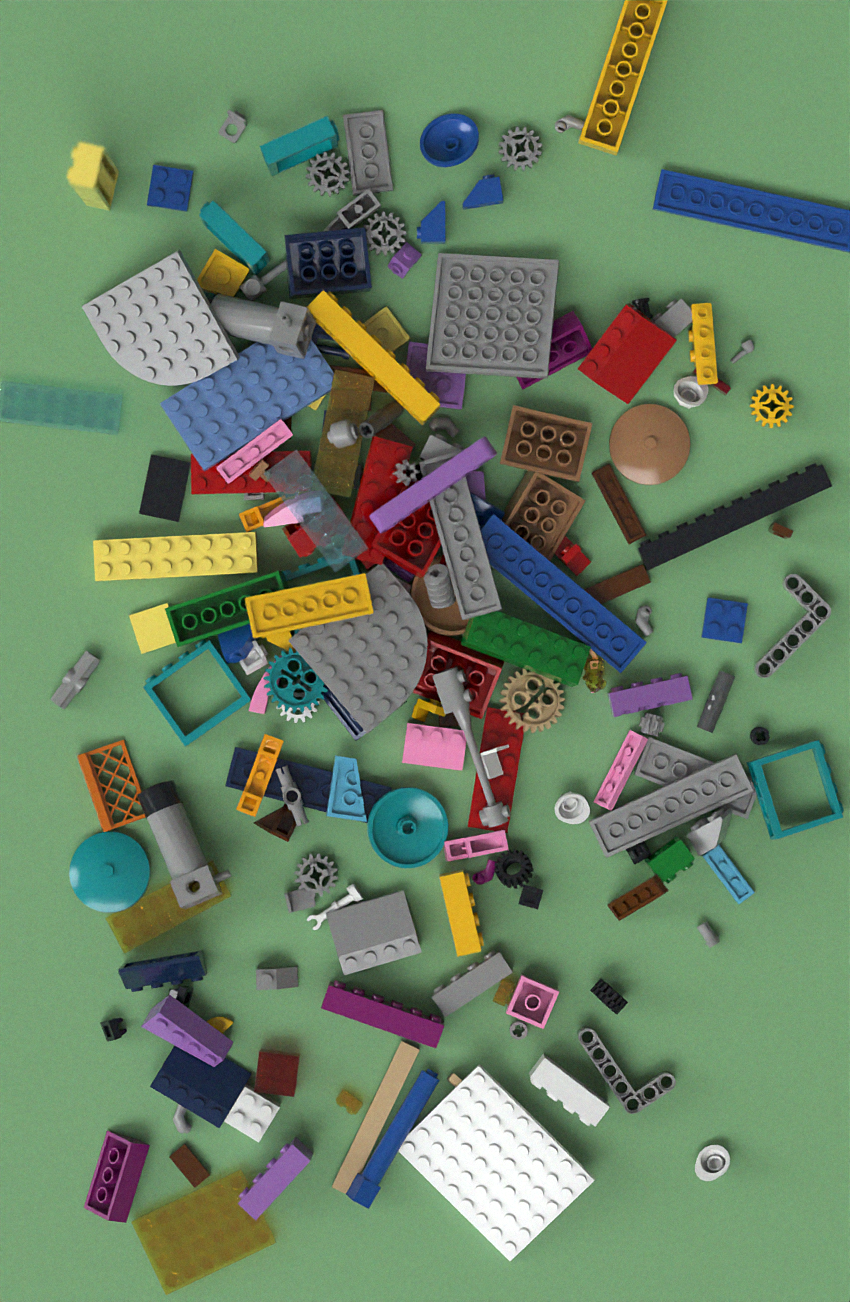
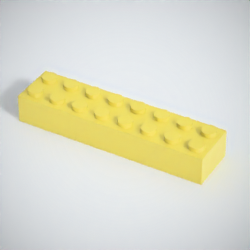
M79 142L78 147L74 146L72 159H74L73 167H69L67 179H69V183L87 206L110 211L119 171L104 147Z
M256 532L93 540L95 581L97 582L259 573Z

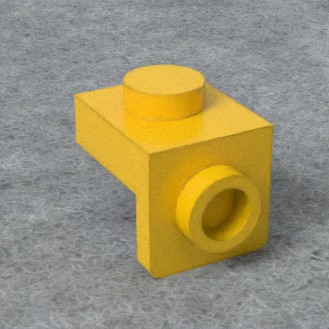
M418 698L413 708L412 718L424 722L429 711L444 717L446 714L443 707H440L441 702L430 699L428 702Z

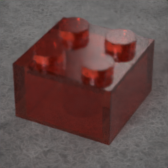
M260 1049L254 1092L295 1097L300 1054Z

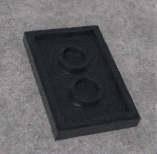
M151 454L139 514L179 522L191 463Z

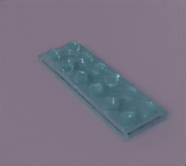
M2 381L0 391V422L118 435L123 395Z
M297 450L264 473L265 477L335 573L369 549Z

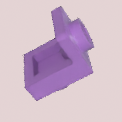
M406 242L393 256L388 264V268L403 279L421 258L422 254Z

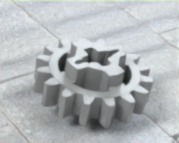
M516 127L515 132L509 129V136H502L505 142H499V146L503 149L499 150L498 153L500 155L504 154L501 161L505 162L507 160V168L513 165L514 171H517L518 167L525 171V166L527 165L530 169L533 168L532 162L538 163L539 160L536 156H541L542 154L541 151H538L542 147V144L537 143L539 136L533 137V130L527 133L526 127L522 131H519V128ZM516 136H524L523 139H514ZM530 141L532 142L534 147L533 153L531 150H529L528 145ZM525 143V145H524V151H525V152L520 151V152L517 153V155H516V151H517V147H516V146L520 147L521 145H523V144ZM507 145L512 149L510 157L507 153ZM521 158H525L527 160L524 162H517V160Z
M324 152V157L322 158L317 154V161L310 160L312 167H306V170L310 172V174L306 175V179H311L308 186L314 185L313 192L315 193L320 190L321 196L328 192V196L331 197L333 191L338 195L339 188L345 189L343 182H349V179L345 177V175L350 174L349 170H344L347 167V163L341 164L342 157L340 156L335 159V153L328 157L327 153ZM322 162H327L326 165L317 167ZM335 164L340 168L341 174L335 171ZM327 170H330L331 175L334 176H329L328 179H325L324 174L322 173H326ZM314 175L320 177L321 185L315 181ZM338 182L335 186L328 188L329 184Z
M382 212L381 217L375 213L374 220L368 218L370 225H364L365 230H367V245H371L369 251L376 249V255L383 252L384 257L387 256L388 251L394 255L395 248L401 249L399 243H405V239L401 238L406 235V231H401L405 225L404 223L398 224L400 218L393 219V213H390L388 217L385 215V212ZM380 222V226L376 230H372L373 226ZM388 222L393 223L397 229L389 227ZM384 225L387 233H390V235H387L386 243H384L382 235H379L382 233ZM393 238H397L396 242L389 246V242ZM372 239H377L381 242V247L376 245Z
M309 854V860L303 857L304 864H297L300 871L294 872V874L299 875L295 882L301 883L298 888L299 890L302 888L306 889L305 895L310 891L312 892V897H315L316 893H319L322 897L323 891L330 893L329 886H336L332 881L338 879L337 876H333V873L338 870L331 868L334 864L333 861L330 863L326 862L327 856L324 859H320V854H317L316 858ZM316 862L325 864L328 869H320L317 867ZM309 864L310 871L308 874L302 875L304 868ZM313 866H315L317 872L322 873V876L319 877V885L314 878L311 879L310 877L313 874ZM330 875L328 883L323 887L322 881L324 877ZM310 881L314 883L316 889L309 888L304 882Z

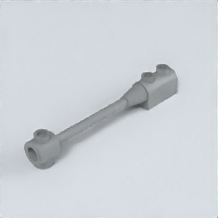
M368 189L336 212L337 216L323 231L352 229L378 210L381 204L371 190ZM286 260L260 279L254 275L239 286L249 301H254L267 292L264 285L287 269Z
M457 667L435 673L432 676L444 713L453 712L461 729L464 731L488 803L487 806L483 807V810L479 811L483 826L488 825L489 827L508 822L507 817L511 816L508 805L503 806L502 802H495L471 730L469 702L473 698L470 690H465L462 683L466 682L465 673L463 670L458 671Z

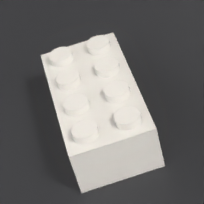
M544 1053L529 1072L533 1085L539 1089L545 1088L547 1095L556 1102L558 1099L562 1101L563 1107L570 1113H578L579 1119L587 1126H590V1124L596 1126L610 1108L606 1100Z

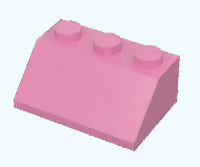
M407 723L402 763L462 771L467 741L464 731Z

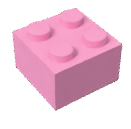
M521 974L507 1006L506 1014L544 1029L559 994V989Z

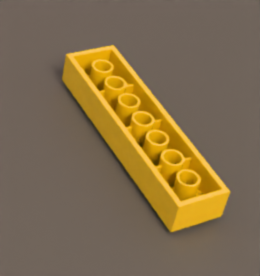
M625 0L579 138V144L617 156L668 0Z
M323 290L307 306L316 323L423 426L439 410V397L432 391L428 393L424 389L425 384L418 377L414 379L410 375V369L404 363L399 364L395 361L396 356L388 348L384 350L381 347L382 342L374 334L370 336L367 333L366 326L361 321L355 322L352 319V313L345 306L341 308L337 304L338 299L331 292L326 293Z

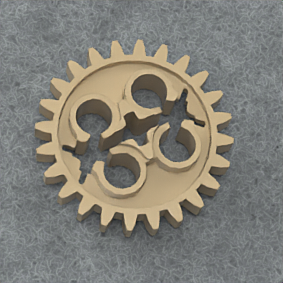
M522 669L521 675L516 671L514 678L510 676L507 679L509 683L503 684L506 690H502L500 694L505 697L501 698L499 702L505 703L501 710H507L504 718L511 717L512 719L509 724L516 722V729L523 726V732H526L529 728L531 733H535L536 728L539 732H542L544 727L546 729L551 728L550 723L556 724V718L562 716L559 711L565 707L560 705V703L564 702L565 698L560 697L564 690L557 689L560 683L554 684L552 679L531 671L527 673L526 669ZM528 682L534 683L536 689L542 686V684L545 687L551 688L552 690H547L534 700V703L525 710L526 713L522 715V720L519 713L512 712L524 707L539 691V689L535 691L530 690ZM514 696H519L522 699V705L515 702ZM542 696H547L550 699V705L542 701ZM527 711H535L537 714V718H531L529 716V712Z

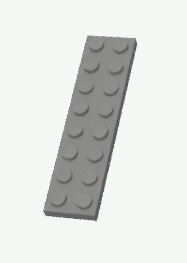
M459 452L419 462L423 478L458 455ZM464 477L430 501L462 620L502 610L466 477Z
M734 754L589 820V823L605 857L608 858L754 790L737 754Z

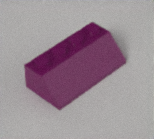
M574 311L565 314L553 322L548 376L584 358L592 350L585 330ZM516 377L522 390L543 379Z
M107 1130L84 1208L108 1221L126 1223L150 1145L138 1139Z

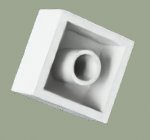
M246 1084L224 1122L259 1142L281 1104Z

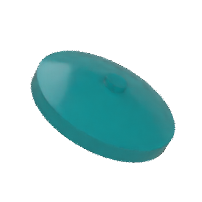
M401 787L391 790L375 803L369 814L367 823L369 842L376 854L390 865L399 868H416L425 865L439 854L447 839L448 819L446 812L434 796L422 789Z
M102 832L89 837L77 848L70 863L69 876L74 893L86 906L99 912L116 913L132 907L143 897L150 882L151 867L145 850L136 840L119 832Z

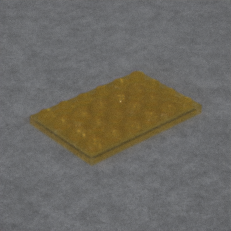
M242 1169L131 1221L166 1295L276 1243L263 1213L255 1220L238 1204L241 1199L239 1197L240 1193L246 1187L250 1189Z

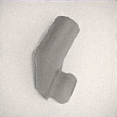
M566 115L556 121L555 130L558 133H563L573 127L582 131L585 121Z

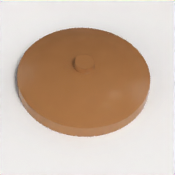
M656 404L639 405L625 412L615 423L609 439L610 456L617 470L630 481L642 485L661 484L672 479L684 467L690 452L689 433L682 419L672 410Z
M442 556L434 558L429 568L434 564H439ZM415 576L411 585L410 596L420 610L425 627L445 636L464 634L469 619L462 620L457 599L449 607L440 609L432 607L424 576L422 578Z

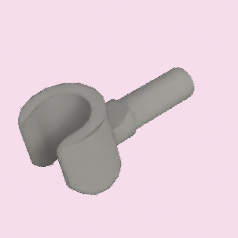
M751 340L741 344L744 350L730 360L733 364L742 356L754 350Z

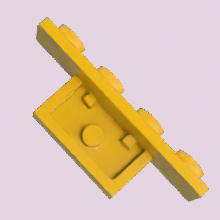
M692 304L691 330H688V340L693 345V350L689 352L690 362H694V367H696L698 385L717 384L712 304Z

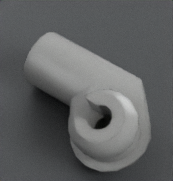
M435 417L429 423L432 431L436 432L439 429H445L452 438L460 432L449 418Z
M647 605L638 609L635 620L645 636L654 631L648 623L652 610Z
M178 1104L173 1122L178 1132L187 1134L191 1131V1124L186 1122L184 1118L187 1109Z

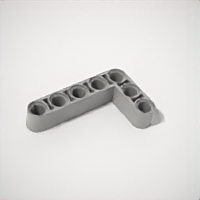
M797 574L785 576L782 585L807 612L756 662L754 673L760 678L770 677L831 615L830 606ZM790 577L797 580V586L794 589L789 588L787 585ZM805 591L809 592L812 596L809 603H805L802 600V594ZM819 606H823L826 609V614L822 618L816 614V609ZM805 620L810 621L812 624V628L808 632L802 629V623ZM791 634L797 637L798 641L795 646H790L787 642V638ZM774 650H782L783 658L781 660L774 659ZM762 663H766L769 666V671L765 675L759 672V666Z
M585 1026L579 1030L578 1039L628 1113L636 1114L675 1087L676 1080L674 1076L668 1071H662L634 1090L594 1029ZM589 1031L593 1034L590 1041L582 1040L584 1032ZM595 1049H603L604 1055L601 1058H595L593 1056ZM613 1065L615 1072L612 1075L605 1074L604 1069L606 1066ZM665 1076L671 1078V1083L668 1086L661 1085V1079ZM617 1083H626V1089L623 1092L617 1091L615 1089ZM651 1087L655 1090L652 1097L644 1096L646 1088ZM630 1099L638 1101L637 1106L633 1109L627 1107V1102Z

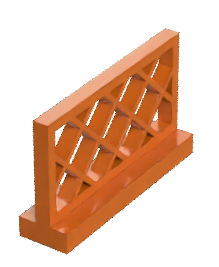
M124 740L77 756L103 832L145 818L144 814L135 816L129 813L134 802L140 804L135 799L141 793V789ZM121 745L123 751L120 760L109 755L112 748ZM109 749L107 754L102 752L104 750ZM100 753L106 756L101 767L93 764L90 755ZM124 756H125V759H126L127 764L124 763V762H122ZM108 758L118 762L114 773L103 768ZM121 764L129 768L130 773L127 779L116 775ZM101 771L112 775L108 786L99 782L98 777ZM114 777L125 781L121 792L110 788ZM127 783L136 788L134 798L122 794ZM101 786L104 787V788H106V790H105L104 793H103V790H102ZM108 790L119 794L114 805L106 802L105 795ZM121 796L132 801L127 811L116 807ZM108 805L113 807L111 812L109 811ZM115 809L125 813L122 822L114 824L112 819Z

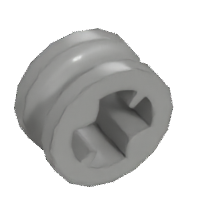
M515 1021L510 1025L511 1037L516 1040H522L526 1037L528 1030L525 1023ZM516 1025H520V1028L524 1027L520 1036H517V1033H513Z

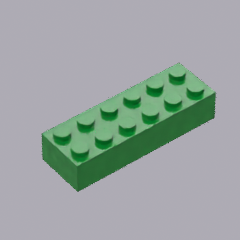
M283 570L165 608L177 647L250 624L245 598L289 589Z
M499 611L470 618L460 644L570 687L579 684L591 648Z

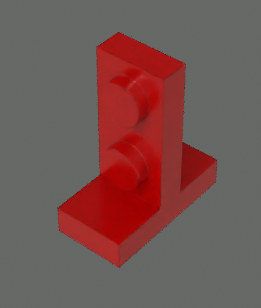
M564 536L554 553L576 576L591 563L581 552L582 549L577 544L574 545L566 536Z

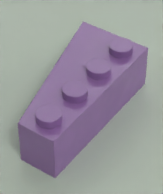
M678 673L670 675L671 679L663 681V678L659 677L650 679L651 683L643 685L641 681L632 683L631 688L623 689V686L611 688V692L607 693L612 717L693 700L688 676Z
M168 995L150 1010L141 1026L213 1067L225 1059L233 1044V1041L171 995Z
M297 1137L290 1144L286 1143L279 1151L281 1154L276 1159L273 1158L266 1165L268 1169L263 1174L260 1172L253 1179L252 1182L254 1184L250 1189L246 1187L240 1193L239 1197L241 1199L238 1204L255 1220L311 1161L314 1153Z

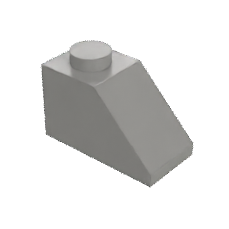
M297 966L258 967L256 969V990L298 987Z

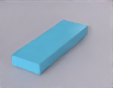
M720 845L702 855L738 905L755 893Z

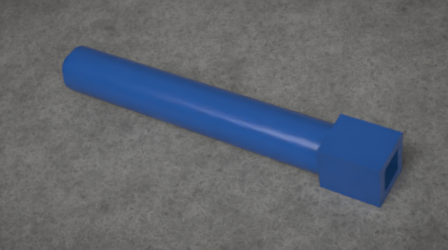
M430 1069L421 1071L362 1174L358 1173L346 1192V1195L354 1202L368 1209L381 1189L378 1186L440 1081L437 1078L438 1074Z

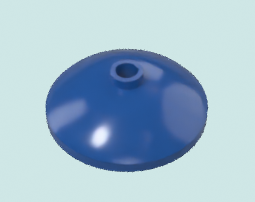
M462 114L440 116L429 123L421 135L420 150L422 155L429 163L438 167H452L461 164L471 157L478 146V128L473 120Z

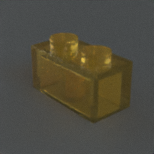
M506 978L502 979L493 1002L502 1006L508 1005L510 1001L509 995L514 992L516 987L514 986L515 983Z
M344 1088L335 1099L336 1103L340 1107L344 1106L351 1115H356L363 1106L361 1101Z

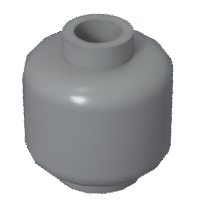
M348 419L332 423L330 431L327 432L328 440L337 448L354 445L357 438H359V430L356 423H352Z

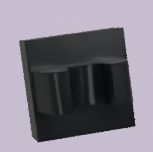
M644 841L625 849L634 865L652 855Z
M524 884L518 904L538 910L543 889Z
M179 986L178 990L170 989L169 995L189 1008L194 988Z
M113 1018L100 1023L107 1042L119 1039L127 1032V1029L120 1030L118 1027V1023L123 1021L122 1018Z

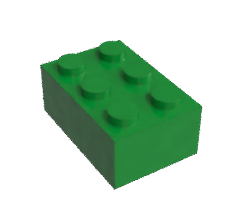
M676 836L644 861L654 875L657 874L662 882H667L668 884L677 877L676 873L681 869L686 871L693 866L692 861L695 858L682 840Z

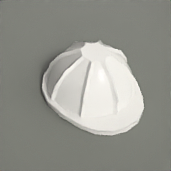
M688 376L676 382L673 392L679 405L690 409L704 403L709 388L708 385H698L696 376Z
M571 791L563 795L561 794L554 808L557 818L569 824L582 823L590 814V807L585 797Z
M719 1145L705 1147L699 1153L696 1160V1175L703 1181H713L727 1172L730 1165L728 1151Z

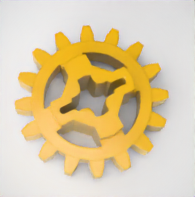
M771 384L770 389H767L764 385L762 386L763 392L756 390L755 392L758 396L751 397L754 404H750L749 407L754 408V411L750 414L757 416L755 422L762 421V427L766 423L769 424V429L773 428V424L780 427V421L786 423L788 422L786 416H792L789 409L794 408V405H790L789 402L793 398L786 397L789 392L788 390L781 392L782 386L774 389V384ZM768 393L767 400L759 402L760 398ZM776 394L779 395L784 402H780L776 398ZM771 401H773V405L780 407H777L773 409V411H770V408H768L765 405H768ZM759 410L765 412L767 419L760 414ZM778 411H784L780 418L775 419Z

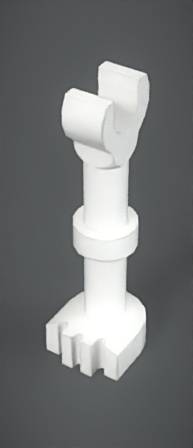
M354 883L346 888L349 892L347 896L338 902H332V906L318 915L312 914L307 918V921L311 919L317 920L318 924L313 927V930L320 928L322 922L327 919V912L343 908L352 901L359 902L364 899Z

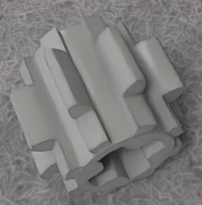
M403 460L402 465L399 463L395 465L397 471L393 475H397V483L403 481L405 486H407L409 481H417L415 474L420 471L415 469V462L409 464L407 460ZM406 469V471L410 472V475L407 476L402 471Z
M645 713V717H641L639 724L642 727L641 732L659 736V732H663L665 723L662 722L664 717Z

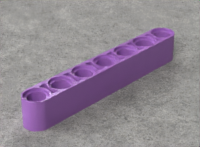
M486 436L481 438L369 516L378 531L384 533L497 455L496 450Z

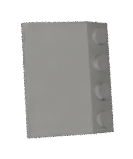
M404 890L326 913L344 975L422 952Z

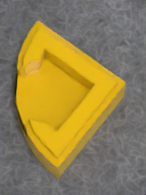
M223 1016L213 1017L206 1021L222 1034L234 1023L231 1019Z

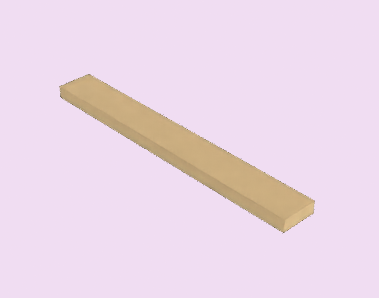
M401 1041L333 1182L332 1188L346 1194L358 1173L361 1174L419 1053V1048Z

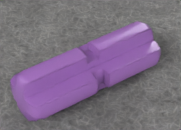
M384 558L383 564L390 571L396 572V575L406 582L412 580L414 574L403 569L389 558Z

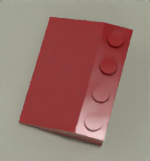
M628 303L578 367V370L593 382L626 404H629L676 343L677 339L632 304Z
M417 479L416 482L409 481V485L405 486L404 484L399 494H401L402 492H404L420 480ZM430 501L384 533L378 531L370 545L391 561L419 578L425 575L441 546Z
M430 630L427 636L425 667L413 693L441 702L440 698L437 697L438 691L432 675L457 667L458 671L463 670L466 676V682H462L464 689H469L472 694L473 700L469 702L470 715L482 719L505 661L460 645L461 641Z

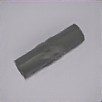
M396 400L389 402L360 424V434L368 439L373 437L401 416L404 411L403 407Z
M719 671L697 727L713 733L735 676Z

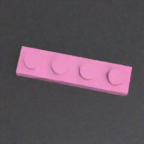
M280 419L216 468L229 484L293 436V433L284 421Z
M631 730L629 731L593 802L610 811L613 810L648 741L647 738Z

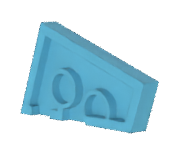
M335 755L326 816L367 822L357 760L355 758Z

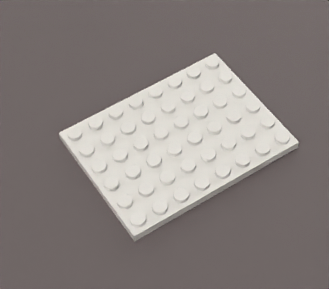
M480 1064L409 1132L399 1149V1152L509 1261L521 1252L595 1181V1177Z

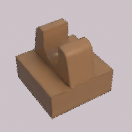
M262 458L251 470L249 476L255 481L260 476L268 482L272 477V474L266 469L269 466L268 462Z

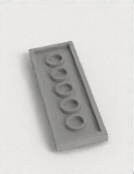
M648 737L634 775L666 786L710 766L714 762ZM747 776L754 790L753 792L718 808H723L724 810L731 808L733 814L748 819L757 796L751 777Z

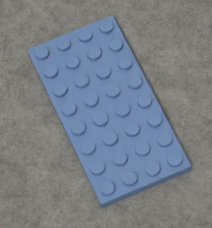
M312 339L310 340L305 359L280 354L274 346L256 342L238 354L240 358L201 380L191 383L160 403L204 472L244 447L278 420H287L341 385Z

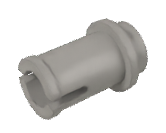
M708 921L696 927L705 939V945L711 948L720 942L718 939L719 935L716 936Z

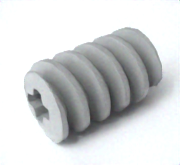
M434 564L424 575L430 604L437 609L449 607L455 603L456 599L448 568L442 564Z

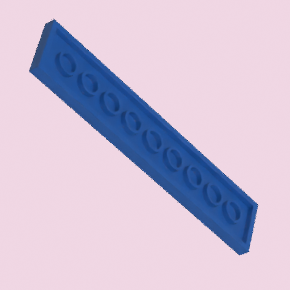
M661 169L652 210L850 253V210Z
M494 514L480 528L490 565L582 642L590 646L595 653L619 673H622L647 642Z

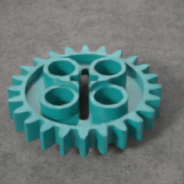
M289 648V654L286 655L282 650L281 658L275 655L276 662L269 661L272 669H265L269 676L263 679L269 681V683L264 685V688H270L266 695H273L274 697L271 702L278 701V709L284 705L285 712L292 708L293 714H295L296 709L299 708L301 713H304V707L311 711L312 703L316 706L319 705L316 700L317 698L324 699L321 692L328 691L323 687L325 683L297 651L293 653L292 649ZM291 661H296L299 664V670L296 672L290 671L288 664ZM281 670H285L295 678L300 676V681L309 686L312 691L306 690L298 683L293 685V680L282 674ZM309 672L316 675V681L313 683H308L305 680V675ZM279 678H285L288 681L286 688L281 689L277 686L276 682ZM295 690H303L305 697L302 700L295 699L293 696Z

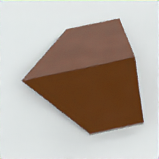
M286 804L254 822L255 825L287 842L290 840L297 825L292 811L288 809Z

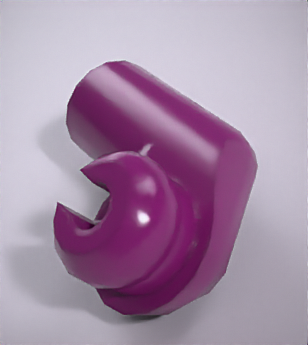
M488 859L486 868L473 874V882L477 885H482L491 881L494 877L496 861Z

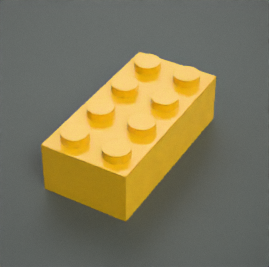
M462 869L440 874L439 878L457 956L481 952V946H484L482 932L477 933L476 926H480L477 912L473 913L472 911L475 902L473 893H468L467 887L471 886L468 873L464 874Z

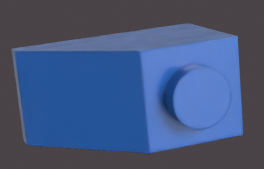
M494 174L483 176V180L478 181L463 202V210L502 204L503 195L500 178L495 177Z
M441 201L421 221V227H417V239H421V244H445V201Z
M250 624L217 634L227 664L237 663L247 658L254 647L252 641L256 640L257 642L259 637L253 638Z

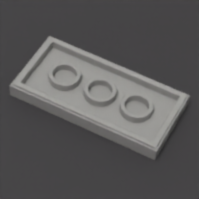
M383 110L343 115L353 196L361 195L368 189L372 193L393 191Z

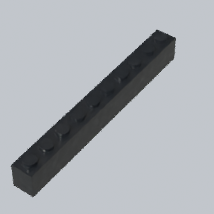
M816 463L805 467L806 472L798 474V471L786 476L788 480L782 483L777 480L768 484L769 489L762 491L759 488L750 492L751 497L745 500L743 497H739L731 501L732 506L725 508L722 505L713 509L714 514L708 517L704 513L694 518L696 522L690 525L685 522L676 526L677 531L673 533L667 530L659 534V539L653 542L651 539L639 543L640 548L637 551L646 571L832 487L823 465L817 466Z

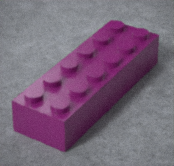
M335 980L334 983H329L321 1009L435 1049L438 1046L444 1028V1021H442L441 1016L430 1013V1016L422 1014L423 1010L416 1007L407 1009L403 1007L401 1002L392 1000L391 1003L387 1002L379 994L367 995L364 989L355 986L353 989L347 988L346 983Z

